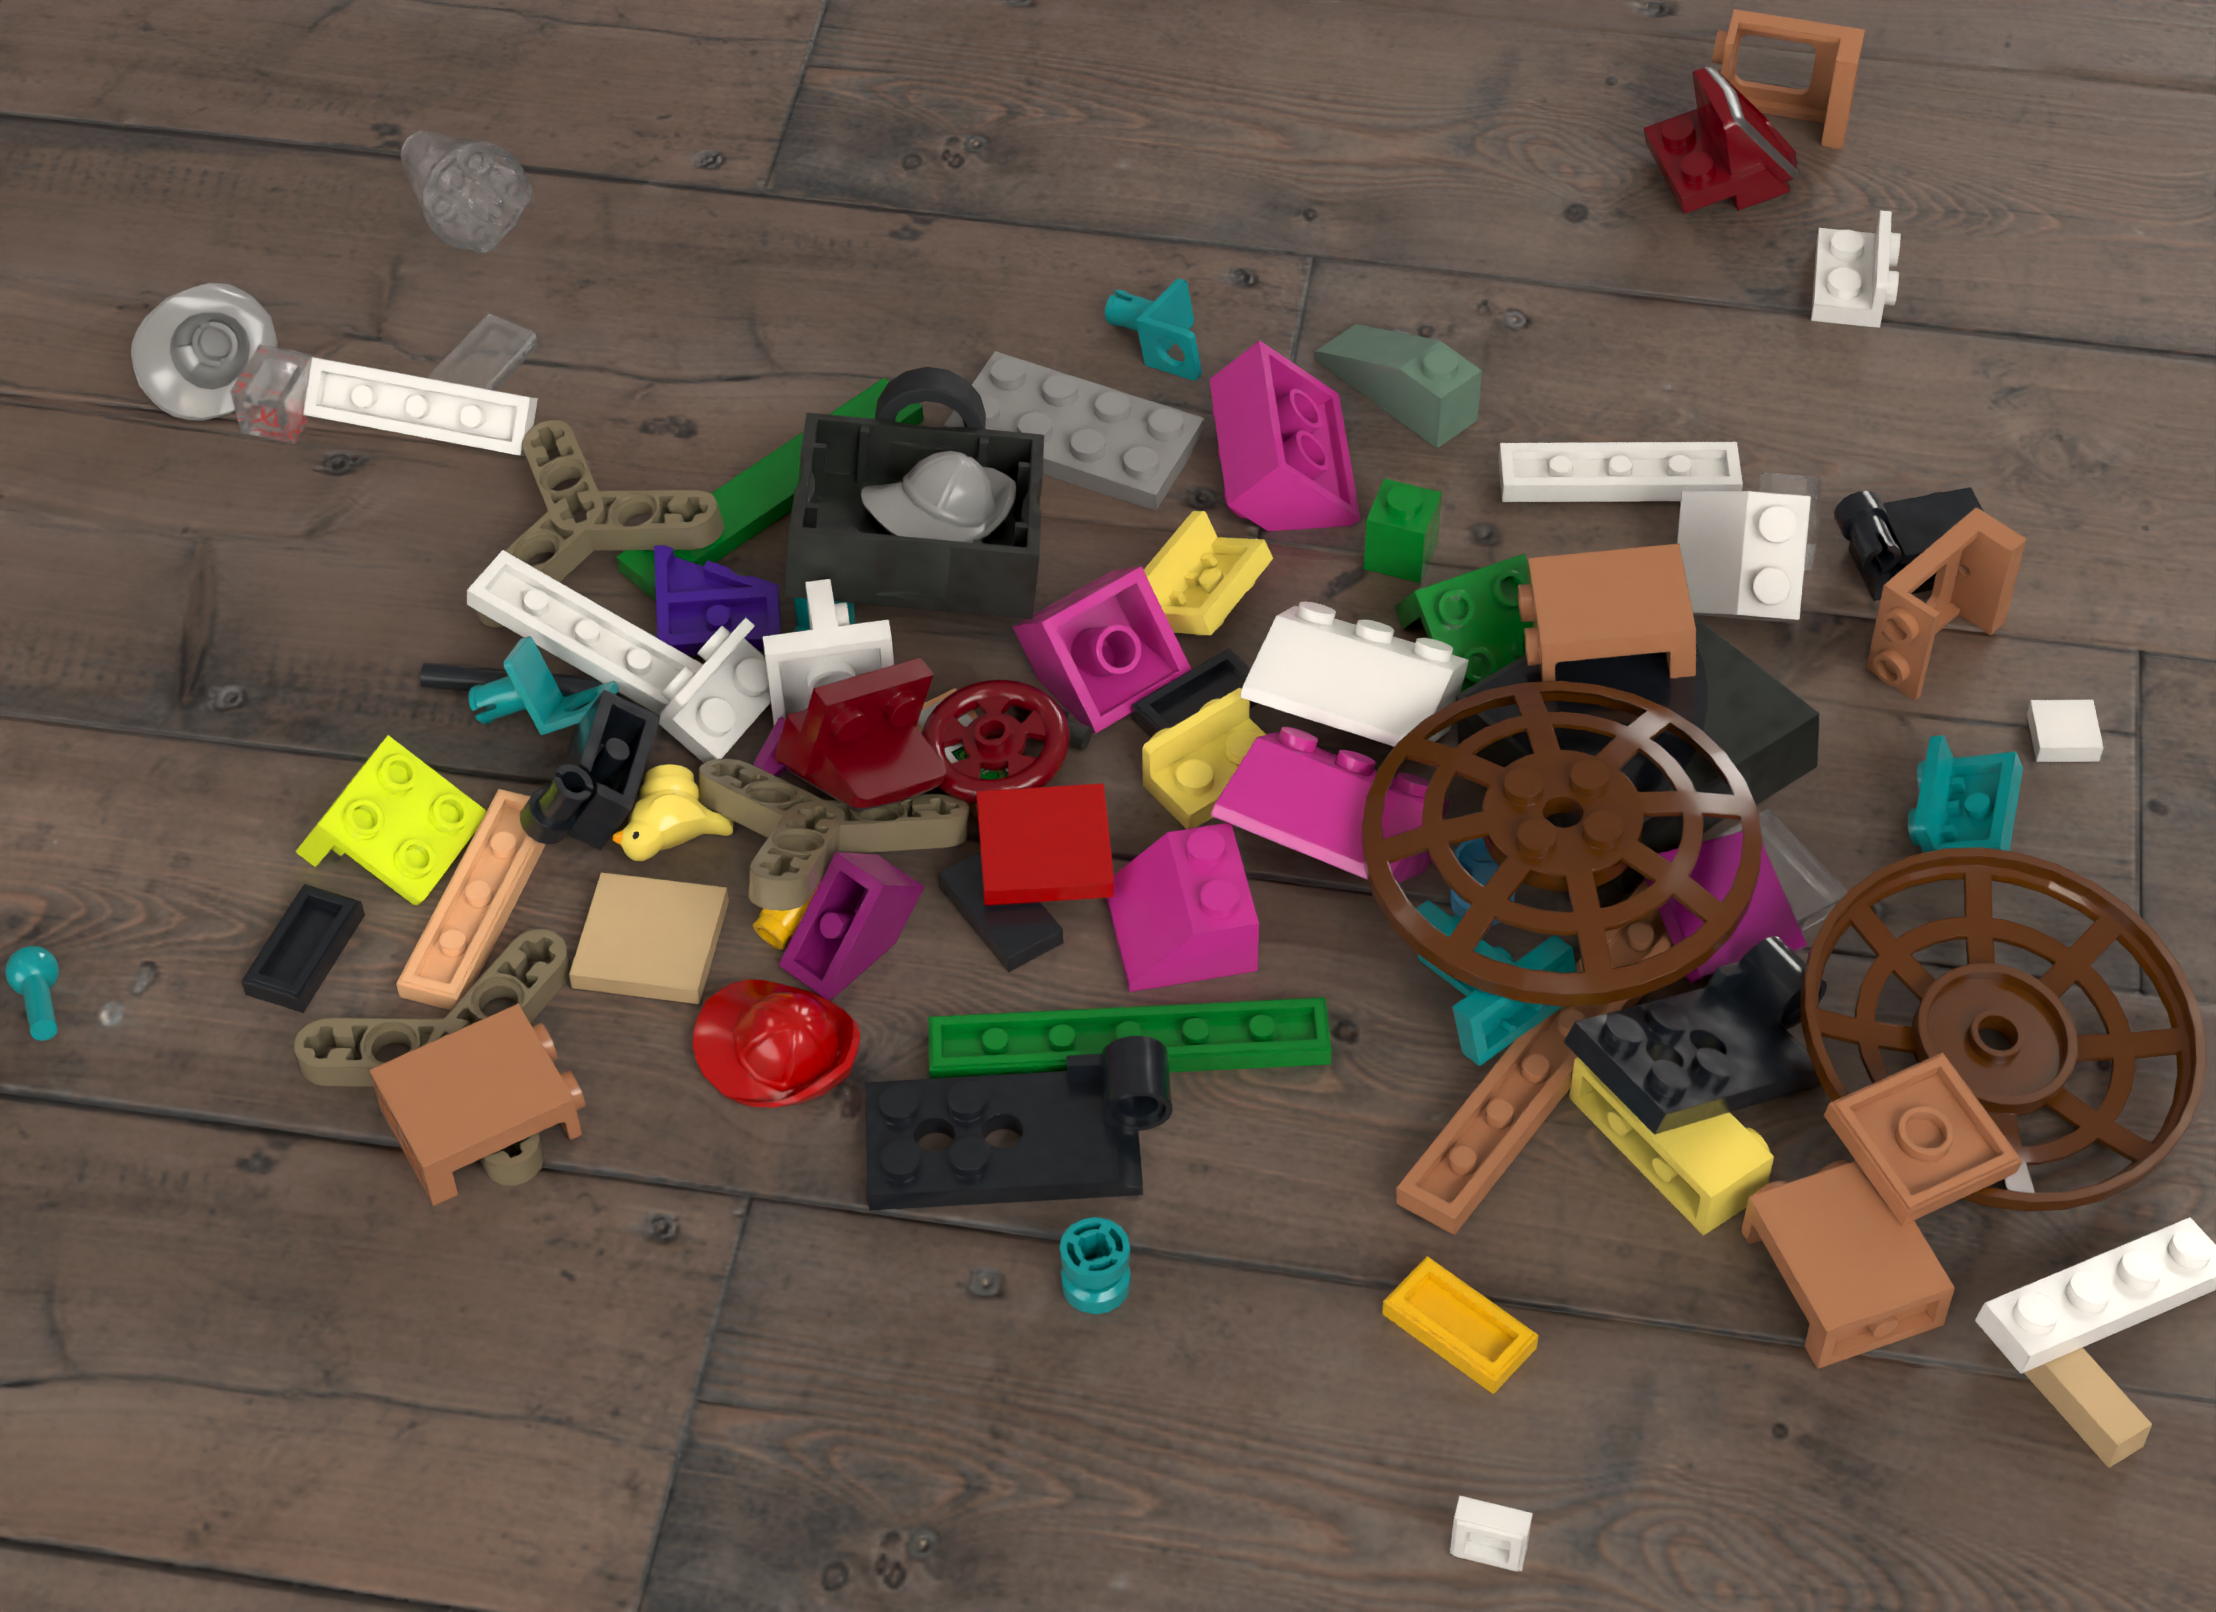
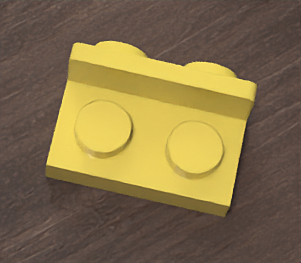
M1242 688L1234 690L1221 699L1217 698L1207 702L1199 712L1172 728H1164L1158 731L1142 748L1143 786L1186 829L1196 828L1213 818L1211 814L1216 801L1257 737L1266 735L1249 718L1250 700L1240 698Z

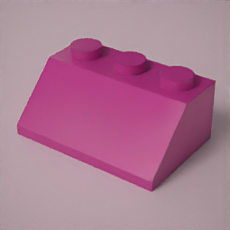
M1260 340L1209 379L1213 402L1212 414L1215 419L1219 445L1218 456L1221 461L1224 480V499L1234 514L1240 518H1248L1268 532L1352 526L1360 520L1341 402L1337 392Z
M1282 727L1281 732L1257 737L1216 801L1211 816L1367 879L1364 870L1361 840L1362 821L1366 797L1377 773L1374 770L1376 762L1365 755L1349 750H1339L1338 755L1320 749L1316 747L1317 737L1291 727ZM1398 773L1397 777L1393 778L1384 804L1382 817L1383 839L1422 827L1423 804L1429 781L1407 773ZM1446 798L1444 799V806L1442 812L1443 820L1445 818L1450 803V800ZM1428 851L1390 863V868L1397 883L1426 872L1430 856Z

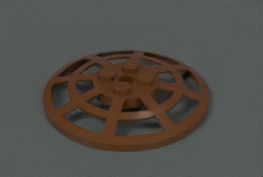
M1567 681L1526 682L1485 690L1453 702L1421 721L1395 745L1379 767L1366 797L1361 835L1364 870L1374 900L1391 927L1418 955L1445 974L1483 992L1519 1002L1552 1006L1602 1005L1640 997L1675 983L1706 963L1732 937L1748 912L1759 879L1762 851V833L1758 810L1744 777L1726 752L1700 728L1669 708L1636 694L1596 684ZM1544 701L1596 704L1631 713L1639 718L1630 725L1624 726L1618 722L1588 714L1548 712ZM1516 704L1520 713L1518 717L1509 718L1483 728L1462 741L1456 748L1427 740L1455 722L1489 709ZM1554 728L1586 730L1611 737L1613 740L1596 756L1578 751L1560 750ZM1666 729L1691 745L1716 768L1734 795L1696 792L1692 781L1680 764L1666 750L1652 740ZM1521 732L1527 733L1533 753L1510 763L1505 768L1475 755L1492 743ZM1639 752L1662 771L1674 791L1638 792L1631 780L1620 769ZM1405 759L1436 767L1437 770L1434 772L1425 793L1422 827L1383 839L1382 817L1385 798L1393 777ZM1456 775L1488 788L1484 796L1482 812L1443 820L1444 799ZM1555 813H1567L1577 818L1579 823L1571 827L1561 828L1554 826L1546 818ZM1682 816V840L1672 862H1669L1641 843L1644 817ZM1703 817L1741 820L1742 824L1741 861L1732 887L1722 902L1689 877L1695 868L1702 847ZM1483 837L1490 856L1499 868L1487 884L1483 886L1461 866L1449 845ZM1428 851L1431 862L1444 882L1462 900L1471 905L1450 937L1434 927L1409 902L1393 876L1390 863ZM1628 866L1653 882L1650 887L1630 899L1609 907L1600 908L1596 887L1616 878ZM1522 883L1548 891L1568 892L1572 912L1539 910L1512 902L1510 898ZM1672 897L1704 922L1693 934L1668 950L1634 964L1612 968L1605 931L1618 929L1645 918L1664 906ZM1494 920L1534 933L1561 936L1577 935L1584 972L1560 973L1525 969L1490 959L1474 950Z
M1983 847L1944 848L1908 856L1876 870L1852 887L1830 911L1808 953L1801 982L1800 1019L1809 1058L1824 1091L1832 1102L1848 1095L1849 1092L1834 1070L1823 1045L1822 1037L1858 1045L1860 1058L1872 1083L1890 1076L1881 1058L1879 1049L1913 1053L1917 1063L1943 1052L2022 1159L2017 1173L2002 1180L2004 1189L1987 1186L1961 1199L1983 1206L2024 1212L2067 1210L2103 1201L2134 1186L2161 1165L2188 1129L2201 1100L2207 1067L2205 1029L2195 994L2179 962L2158 934L2126 903L2094 881L2059 864L2019 852ZM1964 879V917H1950L1928 922L1905 932L1897 939L1871 909L1872 906L1882 899L1912 886L1940 880ZM1992 881L2010 883L2046 894L2078 910L2094 921V923L2068 948L2060 941L2034 928L2004 919L1992 918ZM1850 925L1877 956L1860 986L1855 1006V1018L1818 1009L1819 990L1825 965L1837 941ZM1952 940H1966L1967 965L1952 969L1937 980L1912 957L1914 953L1934 944ZM2115 940L2132 954L2152 981L2168 1013L2171 1028L2140 1032L2130 1031L2128 1020L2116 996L2103 978L2091 967ZM1994 941L2025 949L2047 960L2053 966L2038 980L2021 970L1995 964ZM1892 973L1920 1001L1914 1014L1912 1027L1875 1022V1011L1879 994L1887 978ZM2074 983L2082 989L2096 1008L2107 1034L2077 1035L2073 1020L2059 999ZM1994 1029L2002 1033L2007 1038L2010 1049L2000 1051L1988 1047L1981 1040L1978 1030ZM2176 1055L2177 1079L2173 1102L2160 1132L2152 1142H2149L2117 1124L2115 1121L2121 1114L2132 1089L2135 1059ZM2111 1061L2112 1070L2108 1090L2097 1111L2063 1088L2076 1062ZM2045 1106L2077 1129L2052 1142L2022 1147L2016 1116L2032 1113ZM2095 1141L2132 1161L2118 1174L2095 1185L2061 1192L2035 1193L2027 1167L2029 1165H2041L2065 1159L2088 1148Z

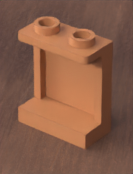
M1680 544L1528 558L1529 584L1518 585L1519 612L1521 622L1533 621L1532 628H1524L1526 660L1528 666L1539 665L1542 682L1555 681V665L1559 662L1666 652L1670 678L1696 676V627Z
M519 1003L369 1070L379 1107L433 1206L458 1195L452 1173L455 1170L558 1123L569 1141L582 1135L577 1111L586 1107L581 1089L570 1070L561 1074L558 1072L553 1061L558 1059L548 1031L542 1023L531 1026Z
M1847 1160L1832 1162L1820 1169L1816 1174L1790 1183L1785 1181L1769 1183L1760 1188L1754 1195L1748 1197L1741 1232L1749 1244L1763 1241L1810 1323L1804 1347L1817 1369L1944 1325L1955 1290L1954 1285L1915 1221L1903 1226L1899 1223L1856 1160L1852 1162Z

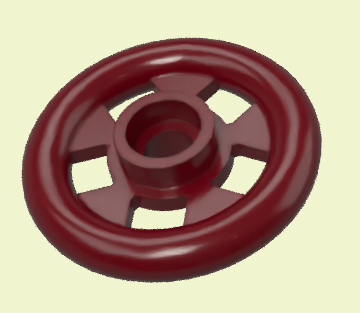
M1011 680L977 682L953 692L933 709L921 732L922 736L946 766L945 778L938 787L954 798L977 804L976 791L1044 787L1061 769L1066 759L1070 742L1068 722L1059 705L1042 690ZM1012 705L1022 708L1031 714L1024 722L1020 723L1016 718L1004 713ZM977 708L985 714L973 720L967 727L958 721L963 715ZM1031 738L1045 741L1043 749L1037 758L1022 755L1026 747V739ZM962 743L967 759L951 764L946 757L945 748ZM1008 768V777L991 780L981 779V769L1000 771Z

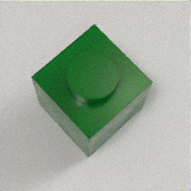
M1384 478L1366 519L1363 569L1422 583L1438 543L1442 492Z

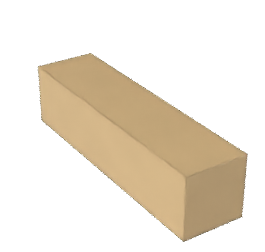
M2083 1347L2024 1372L2108 1468L2144 1446L2152 1423Z

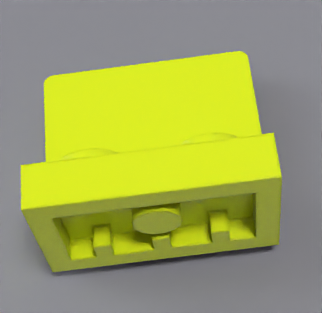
M388 735L295 852L314 867L321 862L331 849L339 856L346 853L410 903L418 906L426 899L477 831L487 811Z

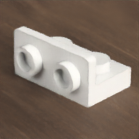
M1880 210L1876 233L1819 228L1815 253L1811 321L1880 328L1884 305H1895L1899 281V272L1889 271V267L1897 266L1901 239L1900 233L1891 232L1892 211Z
M747 618L732 633L721 626L697 653L706 662L696 674L685 666L661 693L670 703L659 714L660 720L658 724L703 763L722 759L771 702L765 656L744 639L755 626Z

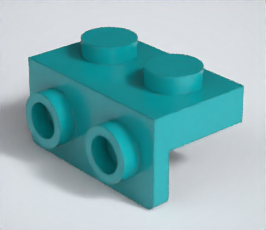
M1944 735L1930 736L1926 760L1920 761L1917 767V782L1920 791L1917 808H1911L1908 814V830L1913 845L1921 846L1923 853L1944 848L1977 847L2010 851L2023 766L2017 752L1954 758Z

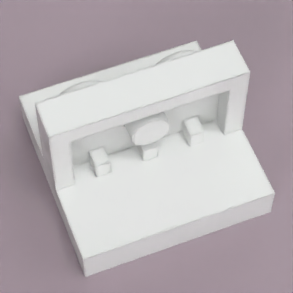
M830 579L805 582L810 630L763 636L774 725L780 717L786 719L788 714L807 709L813 688L894 665L889 620L850 625L846 602L834 604Z

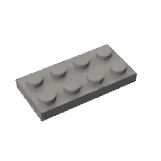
M996 351L972 384L980 394L986 412L985 429L1044 435V475L1153 511H1157L1204 436L1203 417ZM955 410L944 424V427H965L962 417Z

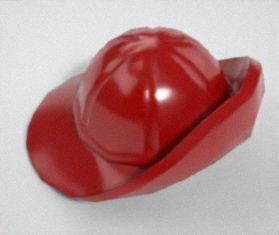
M746 979L731 983L705 1001L693 1030L692 1047L704 1077L725 1097L751 1107L776 1108L806 1103L825 1095L845 1081L851 1073L859 1052L860 1029L859 1024L848 1012L824 997L781 983Z

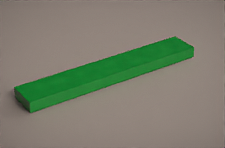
M882 378L829 415L875 419L877 399L890 381ZM919 403L908 405L899 411L895 421L911 425L920 424L924 421L923 406ZM804 431L710 493L717 501L724 520V530L721 536L714 543L704 548L674 550L675 557L701 566H705L707 560L715 563L792 511L795 488L799 483L800 453ZM625 550L616 556L618 571L656 601L654 550Z
M1326 997L928 1017L930 1079L1067 1071L1068 1055L1102 1054L1103 1049L1108 1044L1129 1036H1145L1160 1041L1168 1051L1169 1073L1331 1065L1332 1050Z

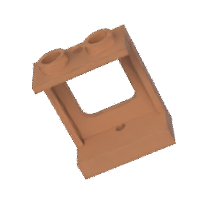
M1734 9L1729 30H1718L1712 63L1722 64L1721 74L1761 113L1825 123L1821 146L1843 149L1865 29ZM1746 35H1756L1807 43L1813 46L1816 50L1810 86L1806 89H1793L1749 82L1738 78L1736 66L1740 39Z
M1979 508L1973 509L1884 584L1866 669L1877 675L1885 684L1895 687L1916 701L1922 693L1935 634L1958 615L1989 635H1992L2006 622L2027 539ZM1936 573L1932 594L1926 603L1911 594Z

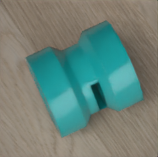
M1093 1217L1082 1219L1072 1224L1063 1234L1060 1243L1063 1296L1071 1306L1081 1312L1090 1314L1108 1313L1119 1307L1129 1294L1131 1274L1129 1269L1130 1244L1128 1236L1121 1226L1109 1219Z

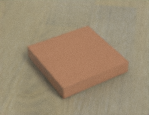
M1943 1052L1830 1102L1824 1114V1117L1902 1226L2017 1173L2022 1163V1159Z

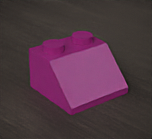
M1142 566L1110 571L1033 614V619H1025L1012 626L1039 682L1081 724L1092 727V734L1098 733L1129 715L1132 704L1192 670Z
M1223 823L1167 832L1114 875V897L1106 899L1129 992L1258 971L1259 921L1232 824Z

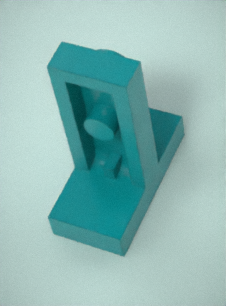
M1429 900L1416 908L1434 927L1450 937L1462 919L1458 915H1448ZM1556 935L1547 939L1516 962L1505 949L1499 946L1493 948L1482 939L1474 950L1490 959L1525 969L1560 973L1577 972L1573 948ZM1417 954L1419 961L1467 996L1452 1006L1462 1053L1478 1066H1481L1513 1043L1515 1039L1563 1007L1519 1002L1483 992L1445 974Z

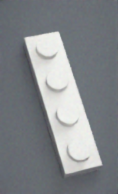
M312 357L303 415L526 456L522 440L534 425L538 398Z
M1737 442L1500 443L1499 471L1502 502L1681 501L1682 491H1742L1743 486Z
M504 550L499 553L467 590L468 606L524 638L531 636L536 645L605 684L615 681L619 688L618 692L658 715L670 703L661 693L680 671L687 666L696 674L703 666L700 662Z
M2189 1217L1987 1301L1982 1306L1975 1321L2022 1374L2215 1291L2216 1245Z

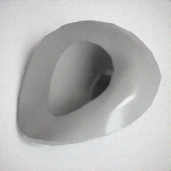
M207 283L173 294L165 298L144 318L135 333L131 347V358L139 387L161 410L173 417L204 421L234 413L254 399L266 387L275 369L278 342L271 314L254 297L230 284Z
M954 451L939 452L924 458L903 477L902 482L870 485L861 489L864 507L891 535L973 543V539L984 540L1000 528L1012 512L1016 496V482L1008 475L994 468L982 467L972 457H967L964 453Z

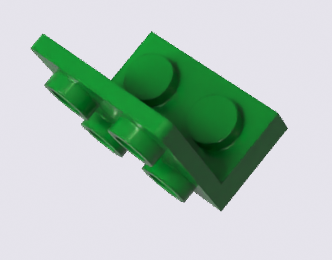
M1524 553L1415 590L1394 606L1403 629L1423 623L1428 639H1434L1453 647L1452 655L1469 660L1460 693L1526 654L1524 628H1532L1533 621L1521 622L1518 602V585L1529 584V568L1526 555Z

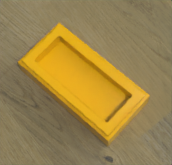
M1428 1256L1383 1301L1382 1314L1493 1395L1537 1348L1539 1337L1537 1333Z

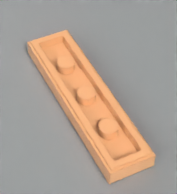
M498 789L396 983L400 998L452 1010L476 983L546 845L529 837L522 829L520 823V811L530 799V796Z

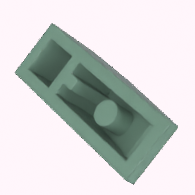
M1355 324L1315 351L1316 361L1436 449L1478 421L1482 370L1440 340Z

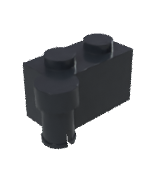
M1971 487L1947 492H1935L1925 496L1887 503L1881 502L1874 492L1859 491L1842 499L1835 508L1834 519L1844 538L1850 541L1848 550L1873 601L1881 600L1884 584L1976 507L1982 511L1983 509ZM1936 573L1911 594L1933 590Z
M604 689L574 729L562 766L556 770L555 776L546 788L535 791L520 811V823L526 834L535 841L546 845L556 844L568 834L601 850L633 808L660 716Z

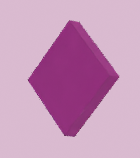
M1743 831L1703 841L1695 868L1689 876L1720 902L1723 901L1731 889L1741 861ZM1763 843L1759 879L1748 912L1732 937L1706 963L1687 974L1690 984L1711 979L1718 967L1740 962L1751 948L1769 937H1779L1796 954L1808 946ZM1678 848L1659 853V855L1672 862ZM1645 877L1648 887H1650L1653 882ZM1674 897L1658 909L1673 945L1693 934L1704 923Z

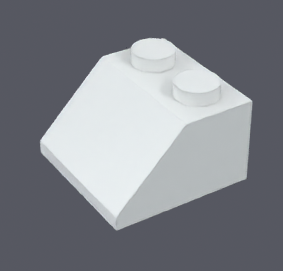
M1753 491L1681 492L1677 544H1680L1694 615L1794 623L1800 619L1811 496Z

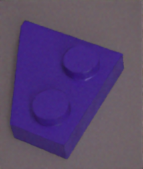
M665 545L654 546L657 638L687 656H700L697 653L721 626L732 633L745 618L755 626L744 639L758 651H764L763 636L782 634L780 596L777 584L754 576H739L733 573L730 568L708 560L705 566H701L675 557L674 549Z

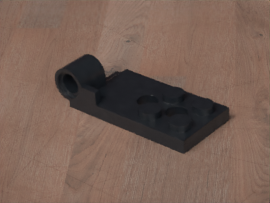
M1776 936L1766 938L1756 944L1743 956L1740 962L1718 967L1706 988L1575 1021L1564 1040V1043L1654 1135L1821 1085L1807 1049L1787 1031V1029L1801 1022V982L1806 963ZM1823 979L1819 990V1003L1827 987Z
M1129 1036L1111 1042L1103 1049L1102 1054L1068 1055L1067 1071L865 1082L867 1196L869 1211L1143 1195L1139 1131L1160 1126L1170 1118L1173 1110L1168 1051L1160 1041L1150 1037ZM1000 1129L1012 1130L1021 1136L1016 1144L1005 1148L992 1146L985 1140L990 1133ZM931 1133H942L953 1140L947 1148L941 1151H927L917 1145L922 1137Z

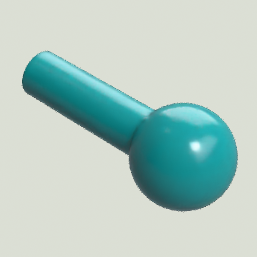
M25 946L16 950L10 956L6 964L5 976L9 986L16 993L24 997L31 1036L36 1040L45 1041L53 1038L58 1030L50 988L59 977V965L55 956L49 950L40 946Z

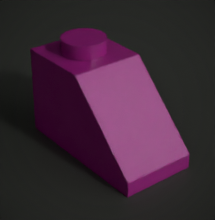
M835 852L779 966L825 999H833L897 942L924 886L878 854Z

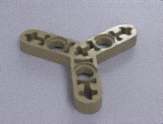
M560 420L541 422L532 427L522 440L524 453L548 512L509 546L505 552L526 564L536 555L545 552L554 553L548 561L532 567L558 582H561L593 551L654 550L656 545H665L674 550L700 549L714 543L724 530V520L717 501L707 491H598L575 434L568 423ZM557 447L561 457L550 461L546 451ZM580 479L576 485L561 491L553 490L556 485L565 480ZM583 509L587 519L576 523L572 513ZM637 515H651L649 520L638 526H624L629 519ZM484 570L473 580V582L470 584V586H471V585L476 581V579L484 572ZM475 610L479 620L484 625L490 627H504L500 623Z
M715 759L707 761L699 768V802L705 807L768 838L751 862L748 895L752 903L765 909L793 910L807 903L821 882L835 852L871 853L947 848L960 845L967 839L969 806L965 801L944 794L917 795L898 804L857 811L838 800L825 801L741 760Z
M532 929L522 933L511 942L444 1019L324 1018L306 1024L298 1032L294 1040V1052L300 1071L306 1080L316 1085L374 1087L369 1070L383 1064V1062L375 1059L377 1052L383 1046L398 1042L411 1047L410 1051L489 1017L482 1010L488 1002L496 998L507 997L519 1003L531 1024L569 978L571 964L565 941L559 934L547 929ZM547 956L551 957L549 964L542 962ZM530 960L537 962L529 970L528 962ZM526 980L529 988L524 985ZM358 1045L361 1046V1060L354 1059V1057H359ZM326 1046H337V1048L329 1051L327 1058L320 1059L316 1057L323 1055ZM539 1133L513 1144L514 1148L522 1152L518 1156L510 1158L508 1153L499 1150L479 1159L480 1164L490 1179L501 1185L514 1186L526 1183L535 1177L542 1168L544 1160Z

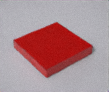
M1104 783L976 791L984 906L1114 897V875Z

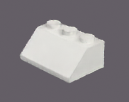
M1300 602L1299 607L1293 606L1276 616L1246 678L1240 696L1243 699L1395 747L1421 721L1451 703L1456 702L1455 696L1461 691L1469 660L1452 655L1453 647L1444 642L1428 638H1418L1416 643L1393 637L1394 629L1383 623L1371 620H1358L1357 625L1334 618L1336 611L1330 607L1313 602ZM1451 725L1427 740L1435 742L1450 731Z

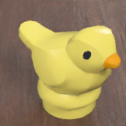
M672 764L660 765L645 773L643 785L639 790V801L635 803L628 816V825L613 835V841L621 845L625 854L632 860L645 861L655 856L660 850L683 844L702 834L729 836L733 833L734 821L720 813L712 812L698 801L699 788L694 783V775L689 769Z

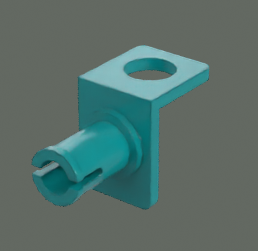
M1177 278L1155 301L1130 294L1122 289L1115 290V295H1110L1107 300L1105 319L1110 325L1138 332L1144 365L1196 381L1202 375L1196 337L1189 330L1194 324V315L1188 282ZM1176 343L1183 351L1184 361H1177L1166 352Z
M531 636L520 639L504 660V668L508 676L483 685L478 684L471 687L469 691V704L472 711L484 706L487 707V710L479 712L475 716L482 724H489L498 718L526 709L540 735H544L579 723L604 689L616 695L619 688L615 681H611L564 697ZM589 703L588 705L576 710L580 706Z

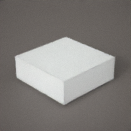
M2030 700L2027 718L2036 762L2100 761L2104 747L2093 700Z
M1459 1496L1453 1522L1450 1554H1453L1455 1557L1516 1572L1518 1570L1522 1571L1533 1513Z

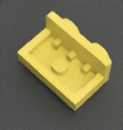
M1192 511L1146 566L1144 572L1174 633L1212 635L1223 624L1227 615L1244 594L1254 586L1256 579L1273 560V557L1265 540L1217 537L1205 511Z

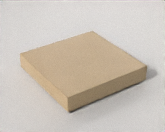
M601 872L569 973L572 989L700 1004L729 903L727 887Z

